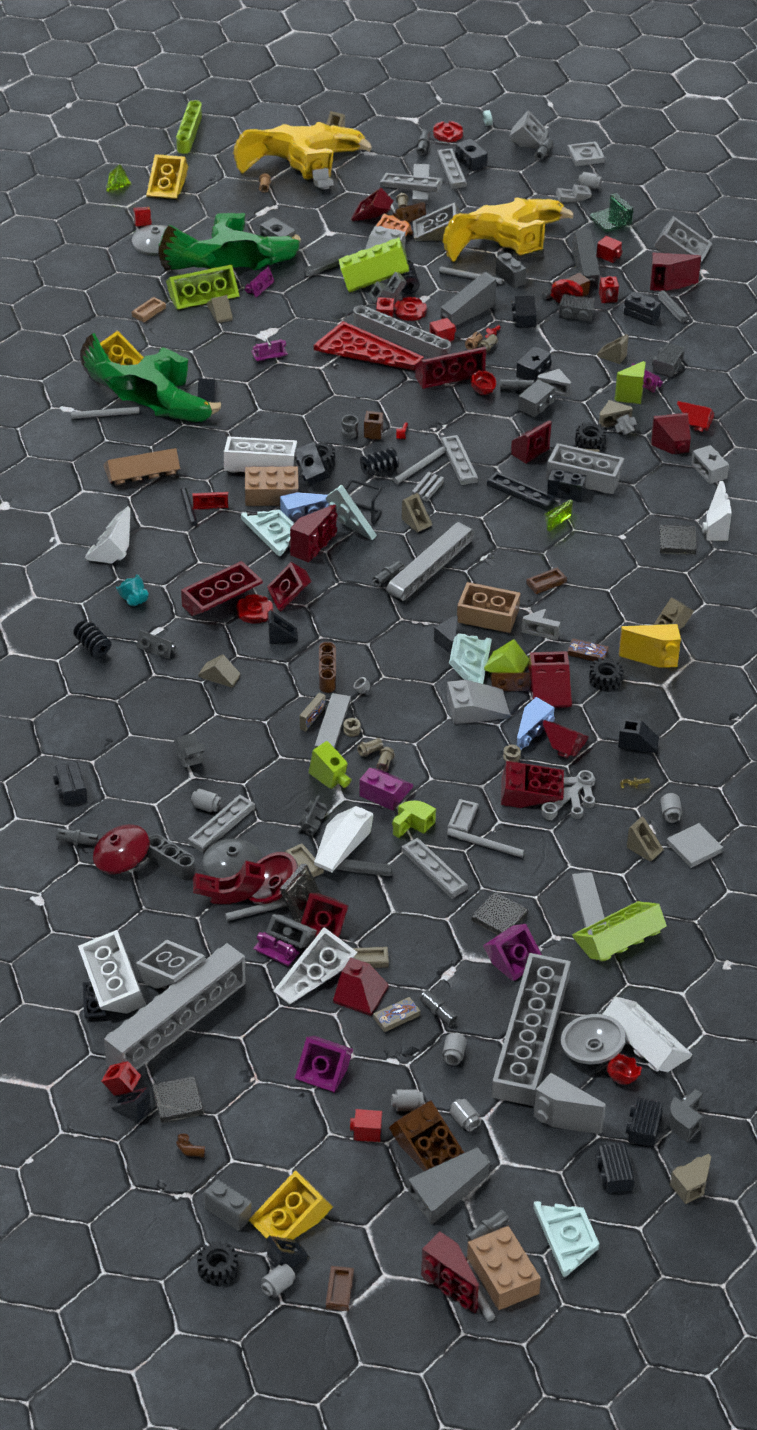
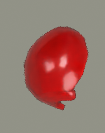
M478 370L472 375L471 379L473 390L480 395L492 393L497 385L496 378L487 371Z
M618 1054L609 1060L607 1071L617 1084L628 1085L640 1076L642 1067H637L635 1058H628L624 1054Z

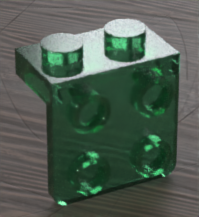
M617 193L610 194L609 208L590 214V219L603 231L611 232L632 224L634 210Z

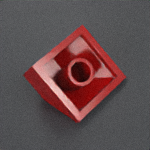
M681 401L677 402L682 413L688 414L689 424L693 427V430L703 432V430L709 429L715 414L711 408Z

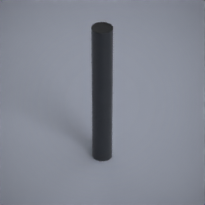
M182 488L180 492L189 522L194 527L197 525L187 488Z

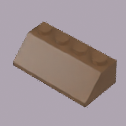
M174 448L107 460L104 463V469L109 483L114 482L115 485L125 483V480L128 479L136 482L146 476H149V479H153L163 473H166V476L174 475L180 469L177 449Z

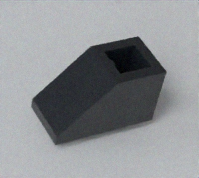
M622 718L618 748L656 753L659 737L643 721Z

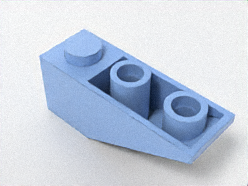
M296 492L280 496V510L292 522L328 507L329 503L325 499L327 495Z
M537 697L524 708L517 736V746L521 750L545 729L543 726L544 720L554 722L555 707Z

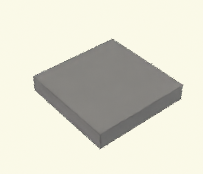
M597 142L567 145V151L575 166L605 163V157Z
M699 823L667 838V844L690 868L723 852V847Z

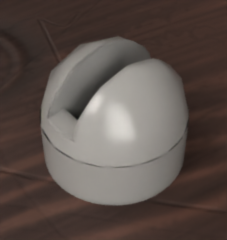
M361 677L356 680L353 687L360 694H365V691L370 690V683L365 677Z

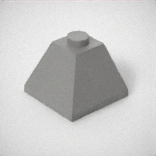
M528 110L514 125L510 137L520 147L538 149V146L546 139L548 130Z

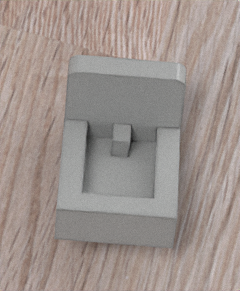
M327 168L312 171L314 186L323 190L329 189V186L334 185L333 179L329 178Z

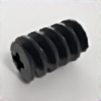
M407 259L410 271L401 274L407 282L401 291L406 294H412L418 291L420 283L413 262Z
M386 448L385 450L362 456L360 458V466L365 475L369 473L370 476H374L375 473L380 474L381 470L386 472L387 468L389 470H392L393 466L398 468L399 459L394 448Z
M83 620L74 627L73 635L92 656L101 657L110 650L112 642L100 631L94 622Z

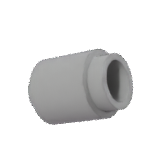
M588 172L580 174L578 184L588 186L589 189L593 190L600 189L602 183L601 176Z
M199 788L197 792H193L191 802L194 808L212 813V811L217 812L219 810L222 798L216 793Z
M674 793L664 795L660 800L662 815L667 822L675 823L682 816L680 797Z
M451 1033L446 1036L442 1056L444 1062L449 1065H458L463 1060L467 1040L460 1033Z
M396 1090L395 1094L391 1095V1106L395 1107L396 1111L412 1112L423 1105V1092H418L417 1090Z
M457 1099L451 1104L449 1113L462 1129L470 1132L481 1123L479 1113L466 1099Z
M287 1264L277 1266L261 1279L263 1292L267 1296L277 1297L293 1284V1280L296 1278L295 1273Z

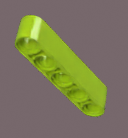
M193 100L187 105L176 136L178 153L186 154L191 150L202 119V104L200 101Z

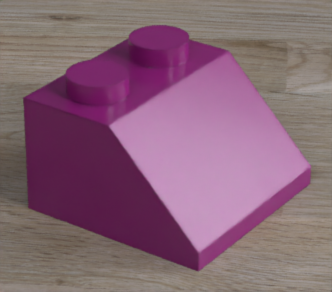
M369 768L360 778L359 796L393 811L412 789L413 784L380 769Z
M526 924L513 925L483 945L491 963L512 981H515L524 974L529 953L542 955Z
M316 1036L306 1037L294 1079L335 1092L348 1069L353 1049Z

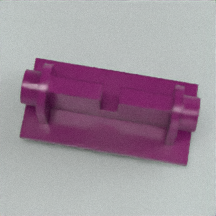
M267 267L263 272H260L250 284L245 286V291L247 293H254V296L257 297L274 282L270 268Z
M282 339L271 341L270 347H268L267 342L255 344L251 352L256 361L288 355L285 349L286 341Z
M645 370L643 387L654 393L656 387L662 386L663 381H661L659 376Z
M260 932L257 935L259 942L253 948V950L287 966L300 953L293 945H288L280 940L277 941L276 938L268 935L266 932Z

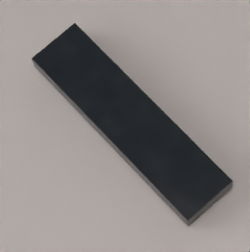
M497 471L487 480V486L545 511L556 502L555 496Z

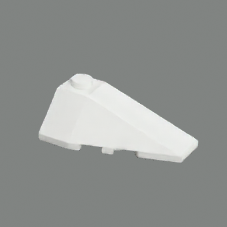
M720 481L707 513L706 522H703L702 531L706 533V540L728 541L732 513L730 500L728 499L723 481Z
M128 506L106 527L107 530L99 536L97 546L92 545L87 552L86 560L113 563L117 559L119 561L127 555L126 550L129 547L130 508Z
M355 806L337 814L326 826L314 865L332 872L371 833L373 813Z
M324 927L273 992L288 1004H292L341 972L350 957L354 958L357 952Z

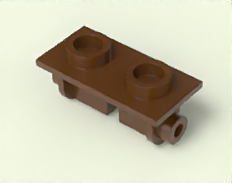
M425 202L398 208L393 213V216L398 220L407 222L427 215Z
M492 672V687L503 689V691H529L530 673Z

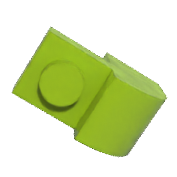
M421 801L402 803L398 806V815L392 822L393 835L400 838L410 827L424 834L435 823L436 808Z

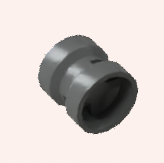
M354 415L342 417L341 435L347 439L356 438L358 436V418Z

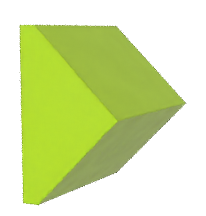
M644 361L617 373L615 400L617 402L641 404L646 364Z
M513 639L492 653L484 670L502 673H524L529 664V658Z

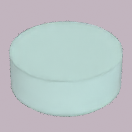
M490 110L483 112V120L486 126L493 124Z

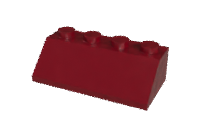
M486 347L421 360L416 363L415 377L422 389L471 379L472 375L478 370L485 371Z
M240 561L181 589L182 607L194 616L262 584L263 580L245 563Z

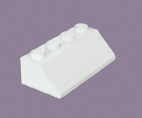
M228 437L224 450V471L231 473L245 472V467L252 466L293 467L296 463L295 450L297 449V441Z
M117 930L78 946L101 1010L129 1013L146 1006L126 949Z
M615 997L603 1013V1015L616 1019L623 1026L626 1037L625 1043L631 1044L635 1048L633 1051L639 1057L647 1059L649 1061L648 1066L657 1072L659 1070L669 1072L693 1055L635 1001Z

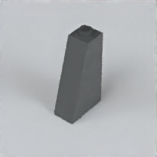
M591 229L575 230L572 255L577 271L590 280V286L598 285L600 273Z
M487 272L481 274L441 307L440 320L448 318L451 323L457 326L494 307L497 279Z
M478 1147L408 1179V1193L429 1223L433 1224L488 1177L490 1160L486 1154H482Z

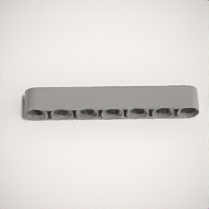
M358 305L353 309V324L358 328L430 358L451 353V343L446 339L363 305Z
M460 522L455 523L389 582L386 590L387 593L402 601L406 600L472 541L475 533L474 529Z

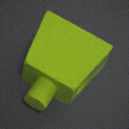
M325 741L313 750L309 774L328 788H333L337 784L346 788L352 781L346 775L347 761L328 741Z

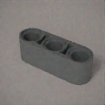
M154 834L149 836L150 845L147 857L151 861L182 880H190L194 877L195 859L193 855L160 835Z

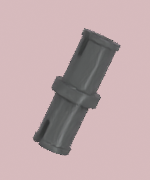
M426 129L421 131V136L417 141L418 148L416 152L417 154L420 152V156L426 154L427 147L430 144V131L427 133Z
M546 138L538 146V150L534 155L536 160H542L550 152V148L554 144L551 138Z
M519 378L515 380L500 379V390H515L519 392V390L528 389L535 382L534 380H519Z
M397 560L389 567H384L379 574L372 577L373 584L376 587H380L386 581H391L396 574L404 569L403 563Z
M58 828L56 840L73 842L74 845L85 844L96 846V841H98V834L81 832L79 829L73 831Z
M428 989L420 995L419 1000L431 1009L433 1015H438L448 1026H452L457 1021L458 1016L446 1006L443 1000H439Z
M500 1209L488 1220L484 1219L480 1222V1226L466 1234L467 1241L469 1242L496 1231L509 1222L508 1215Z

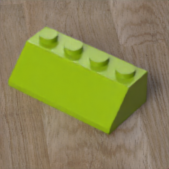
M400 238L391 239L388 242L339 259L340 268L349 293L375 284L377 281L389 279L395 272L403 274L410 271L406 252Z
M232 265L169 277L166 281L170 298L177 310L207 304L211 298L227 295L228 299L239 297Z
M637 901L572 934V936L590 959L602 962L610 959L614 953L626 951L627 947L632 944L642 943L647 936L659 934L660 930L667 927L659 904ZM591 929L593 935H588V930Z

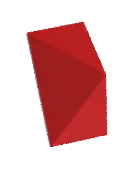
M228 492L192 493L193 509L228 508Z

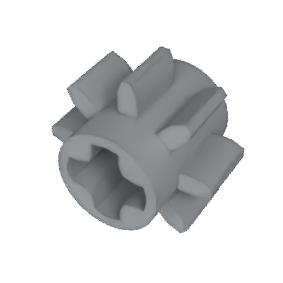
M627 414L616 419L618 424L614 426L617 433L622 432L623 435L635 431L634 426L637 425L634 417L630 418Z

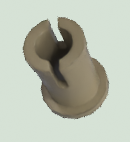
M400 193L396 197L398 208L408 206L407 202L409 199L405 193Z
M491 334L487 339L479 342V348L486 347V352H489L491 347L497 344L498 338Z
M380 738L366 743L361 742L357 746L359 755L364 757L383 749V743Z
M384 747L379 753L380 759L376 767L377 769L380 767V770L384 772L388 771L390 762L395 757L394 750L390 747Z

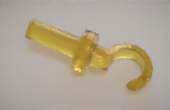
M637 777L634 780L623 779L620 782V786L625 788L623 784L628 783L630 786L635 785V787H638V784L650 783V778L638 780Z

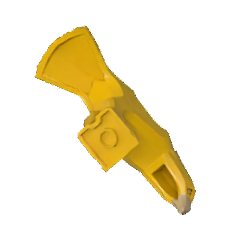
M317 122L313 126H288L283 124L268 130H245L237 139L233 154L236 167L242 174L267 155L278 156L288 160L293 169L302 173L304 179H313L312 171L322 168L328 169L330 177L334 152L357 150L370 152L371 144L360 131L351 128L329 126L321 122Z
M514 198L513 202L507 204L484 205L475 212L455 214L452 217L443 235L444 249L446 250L447 257L452 262L456 260L469 241L476 239L496 241L502 247L514 249L518 255L531 253L543 249L545 224L563 218L572 219L573 212L565 208L559 201L552 199L526 200Z

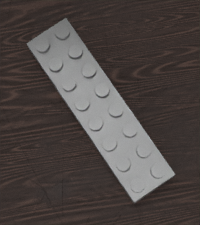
M226 943L221 948L216 949L210 957L201 962L192 971H189L179 981L171 984L165 992L156 996L147 1006L139 1009L134 1016L125 1020L120 1027L110 1032L104 1038L106 1066L109 1068L110 1065L129 1061L138 1070L246 984L245 956Z
M529 953L494 1074L492 1098L530 1106L535 1105L536 1089L541 1083L569 980L571 961Z

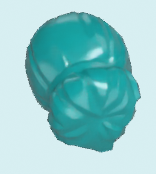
M136 575L135 578L124 580L119 587H116L119 595L127 600V604L130 606L142 604L149 598V593L144 589L143 580L139 575Z

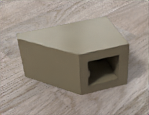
M671 597L654 625L678 624V629L680 630L685 626L694 611Z
M710 1154L697 1157L691 1163L679 1166L672 1171L670 1185L685 1204L704 1195L711 1162Z

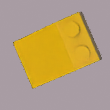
M155 154L146 196L177 199L188 171L186 158Z
M116 331L100 343L110 361L114 363L135 365L143 359V356L119 331Z
M678 624L622 626L619 656L658 668L678 667L681 642Z
M295 1170L255 1212L249 1221L266 1239L269 1236L295 1239L318 1224L333 1206Z

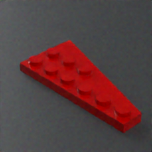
M344 321L314 344V351L415 370L416 363L424 360V357Z

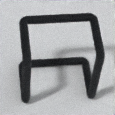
M350 479L344 487L346 491L352 482L378 490L371 500V507L354 502L358 507L371 510V523L374 524L382 513L380 509L375 508V500L381 493L382 488Z

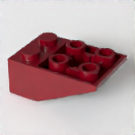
M653 252L650 290L669 291L697 284L699 282L701 255Z
M335 504L303 516L291 526L290 556L309 563L327 545L328 541L336 535L338 530L336 527L338 514L336 513Z
M567 651L530 652L529 673L532 698L535 699L537 697L553 707H572Z
M506 761L501 781V805L522 808L563 800L564 770Z
M439 1232L422 1249L421 1276L426 1282L434 1284L441 1289L446 1296H451L458 1301L463 1308L476 1313L479 1284L459 1245Z

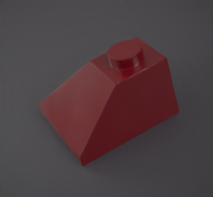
M379 188L359 202L351 220L358 221L379 217L383 213L387 214L391 210L392 198L382 188Z
M688 414L654 416L651 445L670 454L689 453L691 436Z
M549 420L514 438L511 443V455L526 464L549 450L552 422Z
M290 562L267 588L278 610L282 611L312 581L305 569Z
M547 720L543 721V726L552 748L558 750L557 754L568 758L569 755L576 756L589 738L587 735Z
M310 893L301 924L317 930L315 938L324 927L339 938L349 905L319 893Z
M350 957L341 973L333 1003L372 1016L389 984L369 963Z

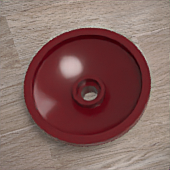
M133 824L121 825L109 830L100 838L94 848V864L101 872L106 874H119L130 870L148 852L150 845L149 836L142 827Z
M275 852L256 862L265 865V881L258 892L248 899L255 904H268L285 896L293 887L298 875V864L294 857L286 852Z

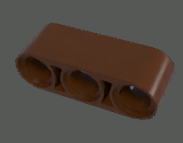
M323 642L319 645V689L325 693L333 692L336 689V646L332 642Z

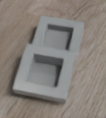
M573 185L572 190L557 188L556 191L559 202H577L592 196L589 187L582 185Z

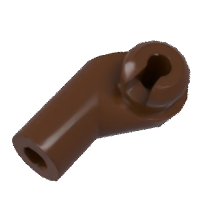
M182 1133L178 1135L176 1145L184 1155L205 1157V1146L192 1145L187 1134Z

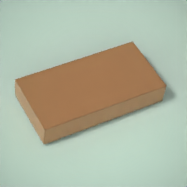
M153 297L133 310L132 317L146 322L165 309L166 303Z

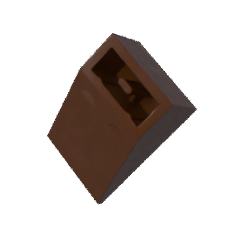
M432 1100L388 1127L400 1147L424 1172L464 1154V1151Z

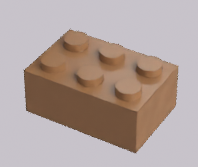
M298 466L245 467V506H280V496L298 492Z
M467 582L457 606L458 622L511 633L520 609V593Z
M509 1226L468 1242L467 1259L498 1310L539 1294L541 1278Z

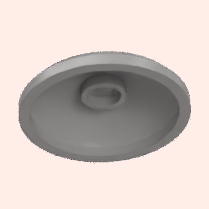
M149 225L139 229L132 237L133 247L142 254L159 256L158 248L161 236L168 226Z
M603 1014L584 1015L570 1022L563 1030L561 1035L562 1049L569 1058L583 1064L603 1063L614 1058L623 1049L626 1039L623 1026L610 1016Z

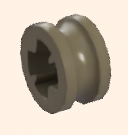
M348 718L344 721L343 731L345 735L355 737L360 734L361 724L358 719Z
M508 745L504 748L503 759L505 762L520 761L521 749L518 746Z

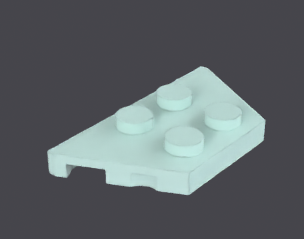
M340 485L327 495L325 499L329 503L328 506L336 505L337 519L341 524L346 525L370 540L377 536L343 485Z
M281 510L259 511L257 515L247 516V513L241 514V520L278 556H281L290 546V528L294 523Z
M458 633L454 637L449 664L464 680L483 684L485 676L484 667L488 661L492 639L479 640L478 636H467L466 634Z
M539 1201L534 1202L533 1208L562 1276L565 1277L599 1249L597 1237L584 1208L566 1207L560 1204L550 1207L541 1205Z

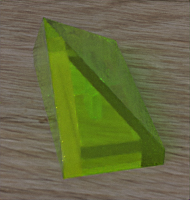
M119 164L109 172L107 192L131 184L122 165Z
M568 500L544 514L546 527L549 532L572 515V500Z

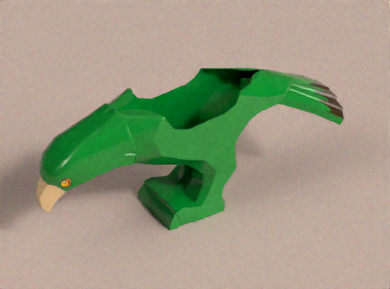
M218 213L215 215L211 234L212 239L196 240L169 224L161 236L158 254L164 270H180L191 267L213 269L232 265V267H250L253 270H258L266 265L270 266L296 256L301 238L297 234L293 237H263L244 232L245 213Z
M95 333L86 338L85 343H83L80 349L81 365H83L84 371L87 372L89 377L114 391L122 401H135L152 408L157 417L202 422L221 409V402L211 403L176 387L186 384L188 359L169 349L162 347L156 355L145 356L140 363L135 365H120L110 361Z

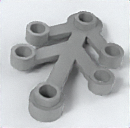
M583 770L576 777H565L564 785L573 786L564 787L563 800L555 801L554 803L547 802L542 805V816L544 819L553 820L557 816L558 810L570 799L572 803L571 816L575 819L582 818L583 808L580 806L578 795L582 788L585 795L583 798L584 807H594L595 797L592 796L591 787L595 784L593 773Z

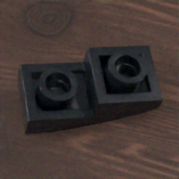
M83 982L84 1019L106 1017L105 1010L100 1008L92 983Z

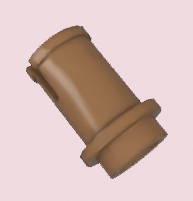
M262 174L259 177V190L266 193L269 191L271 177L268 174Z
M475 332L470 338L466 339L465 347L468 350L477 348L478 343L483 339L481 333Z

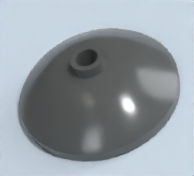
M237 838L224 839L214 843L206 850L202 861L203 869L207 876L226 878L238 873L245 860L256 863L263 856L257 846L249 841Z

